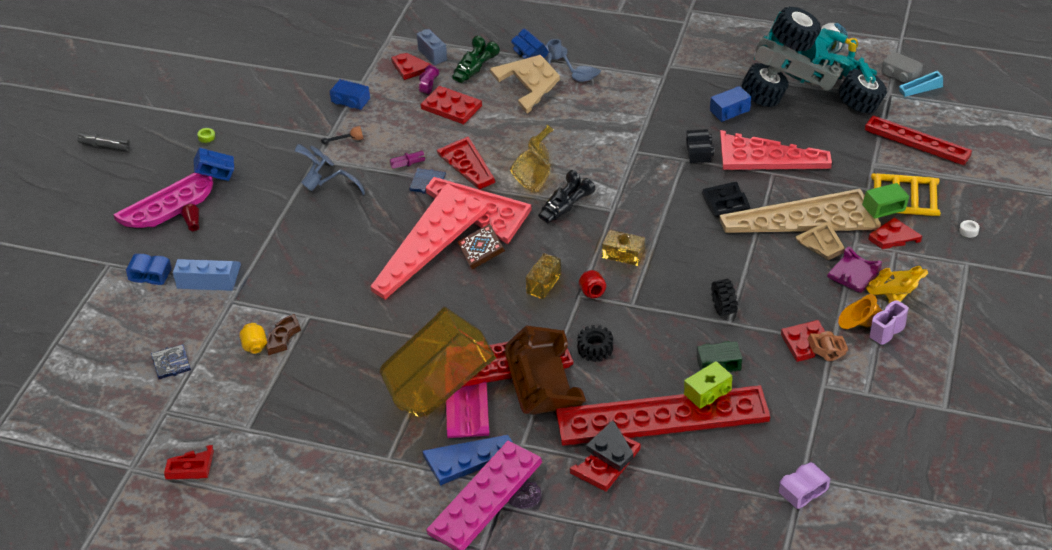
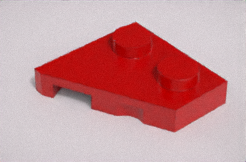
M409 53L391 57L393 65L403 80L421 75L430 64Z

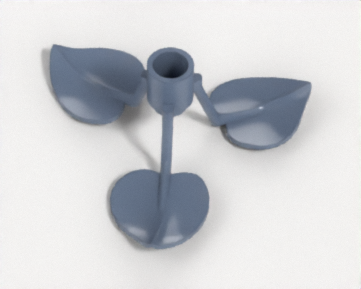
M559 39L549 40L545 46L549 53L544 59L548 60L547 62L550 64L552 59L564 57L570 71L573 73L572 78L576 81L591 80L601 72L600 69L590 66H579L576 70L573 69L566 56L567 48L561 45V40Z
M301 144L295 147V152L302 153L313 161L310 171L301 181L309 190L313 191L318 184L321 186L324 182L341 174L354 181L360 188L362 195L365 194L360 181L344 170H339L321 180L322 175L318 173L319 169L325 161L333 166L332 160L312 145L310 148L314 151V155L322 158L321 162Z

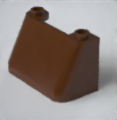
M526 325L505 347V355L519 404L524 414L552 412L558 408L581 406L586 402L583 390L580 387H572L570 389L560 357L568 347L564 330Z

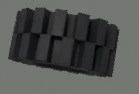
M727 278L713 281L711 283V296L713 297L712 301L718 315L724 316L736 313L738 310L737 295H735L736 291L731 280Z
M591 325L590 329L588 326L585 327V331L582 329L580 334L578 333V353L581 354L582 358L586 357L587 361L592 359V362H596V359H599L600 362L603 361V357L608 359V355L611 356L613 351L612 332L608 331L606 327L602 329L600 325H598V328H595V325ZM591 342H600V343H602V344H600V345H591V344H589V343H591Z

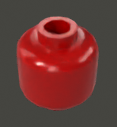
M589 270L581 275L579 287L586 297L595 299L604 294L606 282L599 272Z

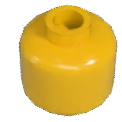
M249 323L240 331L239 337L242 348L245 351L256 354L265 348L267 338L262 326L256 323Z

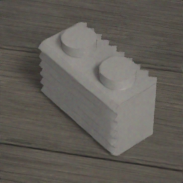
M893 51L883 60L881 72L888 77L891 76V78L893 77L903 83H908L921 76L923 63Z

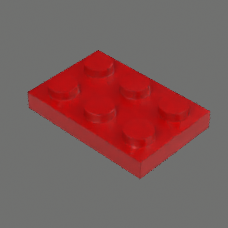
M438 86L421 103L422 110L463 125L482 106V100L442 86Z

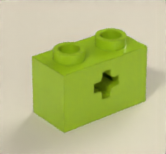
M715 361L684 380V395L701 409L732 390L733 375Z

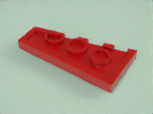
M469 136L437 150L438 155L479 190L496 183L494 176Z

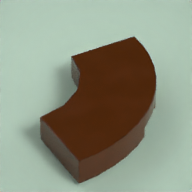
M295 314L281 319L275 324V328L271 333L268 334L266 344L268 356L287 350L289 339L301 331Z

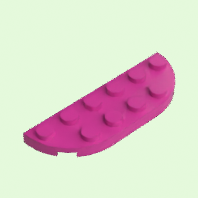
M193 173L113 214L114 218L118 223L126 227H156L158 224L180 214L183 206L187 204L197 205L203 202L212 190V176Z

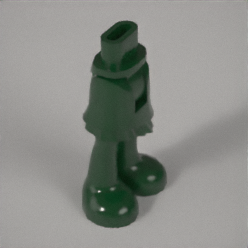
M476 35L472 39V52L467 51L454 70L452 79L463 83L464 80H468L474 74L480 72L483 63L499 54L500 48L497 43L490 41L486 45L485 40L481 36Z

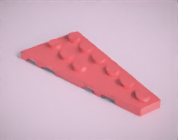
M720 130L723 170L831 169L832 167L830 151L807 148L805 150L797 148V145L794 144L785 146L781 145L779 141L758 137L749 139L742 137V134L736 133L734 136Z
M433 177L426 186V193L436 198L448 183L487 205L488 211L475 221L474 224L481 228L491 224L498 239L506 244H509L532 210L531 204Z

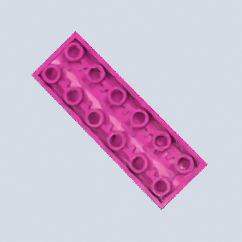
M485 342L445 345L447 438L489 436L487 382L465 387L458 386L446 356V352L485 346Z

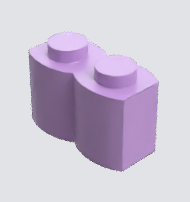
M898 300L889 303L885 311H881L873 317L870 338L881 345L889 342L893 334H897L905 328L909 307Z
M812 462L806 465L803 464L796 470V473L785 475L780 480L779 493L796 509H799L808 504L813 498H817L829 489L830 478Z

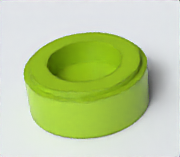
M203 128L197 133L198 140L202 143H208L215 139V132L210 128Z

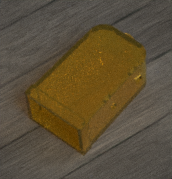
M444 306L433 319L382 364L380 375L396 406L401 411L406 410L415 416L422 417L436 410L485 366L491 364L496 357L481 330Z

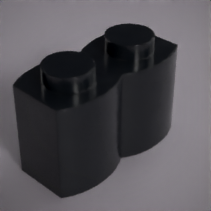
M708 129L686 130L689 163L711 162V157L714 156V146H711L712 134H709Z

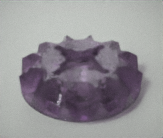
M527 479L508 502L518 509L532 508L541 499V488L537 486L536 482H530ZM520 491H522V492L528 491V495H526V494L520 495Z

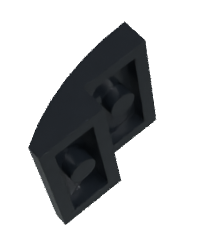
M737 181L702 190V195L715 217L750 209L747 197L744 192H741Z

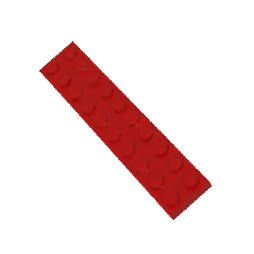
M761 385L733 388L726 395L720 396L713 403L707 404L701 409L684 394L556 409L562 446L589 443L611 421L615 422L621 434L627 438L770 422V413Z

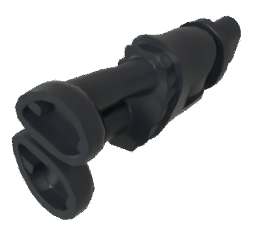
M570 170L566 174L567 185L564 188L559 187L554 191L553 195L542 207V211L538 214L539 218L546 223H550L552 220H557L558 217L570 212L576 201L595 192L594 183L588 178L583 179L581 182L580 175L576 171Z

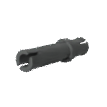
M80 132L78 134L82 136L78 137L79 143L91 144L93 147L103 146L125 151L129 150V147H126L130 146L129 140L100 136L97 133L88 134Z

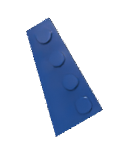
M508 435L434 448L424 450L423 457L441 486L482 469L507 441L512 442Z

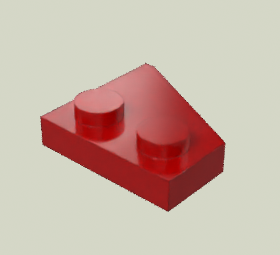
M894 217L870 233L868 240L881 249H888L893 246H903L907 241L912 240L919 243L922 240V235Z
M213 445L206 446V451L197 454L193 450L182 456L169 458L164 471L165 480L208 478L214 454Z

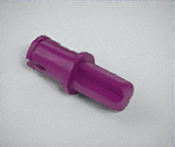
M421 150L391 158L390 166L392 169L403 166L410 167L411 164L424 162L425 157H422L424 152Z

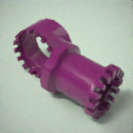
M429 64L425 68V72L419 76L421 83L418 86L420 88L419 92L431 93L434 78L440 72L438 71L439 69H436L435 65Z

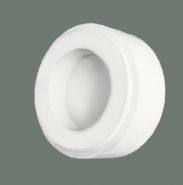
M966 220L960 224L959 232L965 237L973 238L978 235L980 227L975 221Z

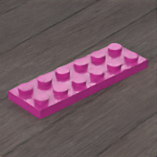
M507 441L426 529L427 534L453 550H465L542 464L541 457Z

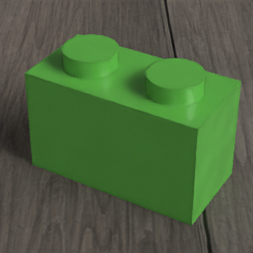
M898 183L867 190L862 205L875 219L905 211L910 196Z

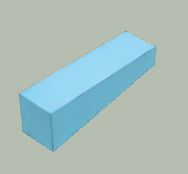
M935 71L900 85L899 91L906 97L943 87V76L939 71Z

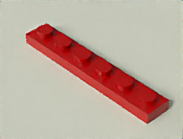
M874 115L865 125V130L957 164L965 165L972 154L971 149Z

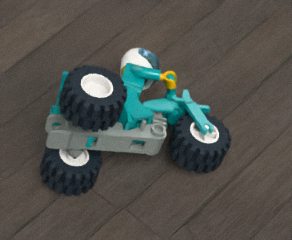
M793 6L782 9L778 13L768 35H764L756 46L754 60L760 63L752 64L742 81L741 87L751 96V100L768 107L779 104L789 87L787 77L782 72H785L800 83L809 82L811 86L816 84L826 91L832 89L837 80H841L844 76L845 79L838 90L839 96L843 99L844 103L862 113L875 112L886 96L887 88L883 81L876 76L877 71L871 69L868 63L864 62V58L861 57L858 61L854 59L856 48H858V40L856 38L848 39L846 29L839 23H828L821 27L817 18L806 10ZM848 44L849 52L847 57L836 54Z

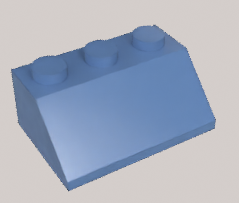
M177 259L173 270L177 289L233 291L241 263L237 261Z

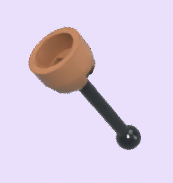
M361 126L352 128L349 134L332 138L324 137L321 139L322 144H327L330 141L351 137L354 140H362Z

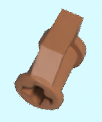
M825 331L821 334L810 333L808 337L812 351L824 357L826 361L837 360L848 351L843 336H835L830 331Z

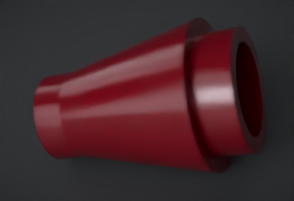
M194 204L183 206L181 215L190 231H197L199 229V208Z

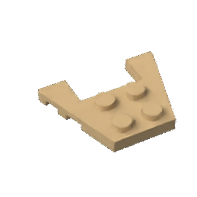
M541 55L490 69L491 74L498 82L514 74L530 91L529 94L518 100L519 105L527 114L532 110L534 104H538L541 97L548 93L560 80V75Z

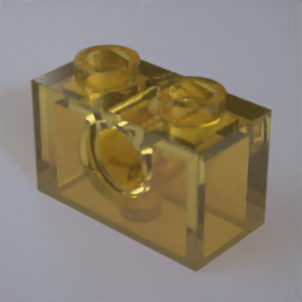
M609 229L602 243V258L638 266L645 253V237Z
M543 253L526 276V293L544 299L561 276V259Z

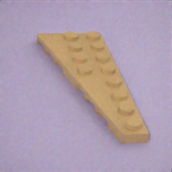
M861 189L720 215V223L725 233L808 231L829 221L834 231L876 230L881 227L878 218L874 219L863 207L864 194Z

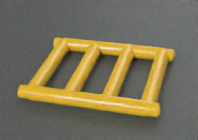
M880 173L871 174V178L874 180V189L881 187V181H890L892 184L898 183L899 185L900 182L911 183V207H906L905 211L898 212V214L940 216L941 212L938 210L937 205L939 178ZM918 184H929L930 208H919Z

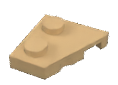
M829 221L796 236L799 244L827 260L843 254L845 250Z

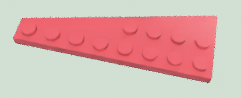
M447 183L370 286L371 291L386 300L488 211L487 205Z

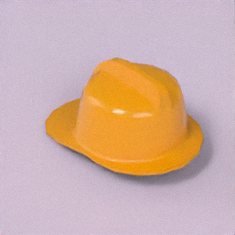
M868 294L847 306L841 312L838 323L843 329H850L857 325L871 327L873 317L883 310L877 304L876 296Z

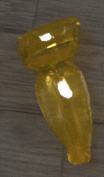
M547 125L537 136L530 138L528 150L520 154L510 167V171L515 179L533 193L540 191L551 171L548 150L541 142L549 133L554 131L550 125Z

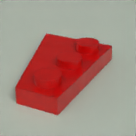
M623 436L631 448L634 458L640 451L641 444ZM590 455L585 458V462L578 466L576 464L572 466L570 474L607 491L627 465L621 471H618L596 456Z

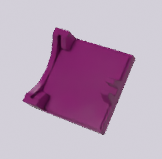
M848 246L844 250L843 258L832 268L827 277L862 293L869 285V282L881 271L882 261L865 260Z

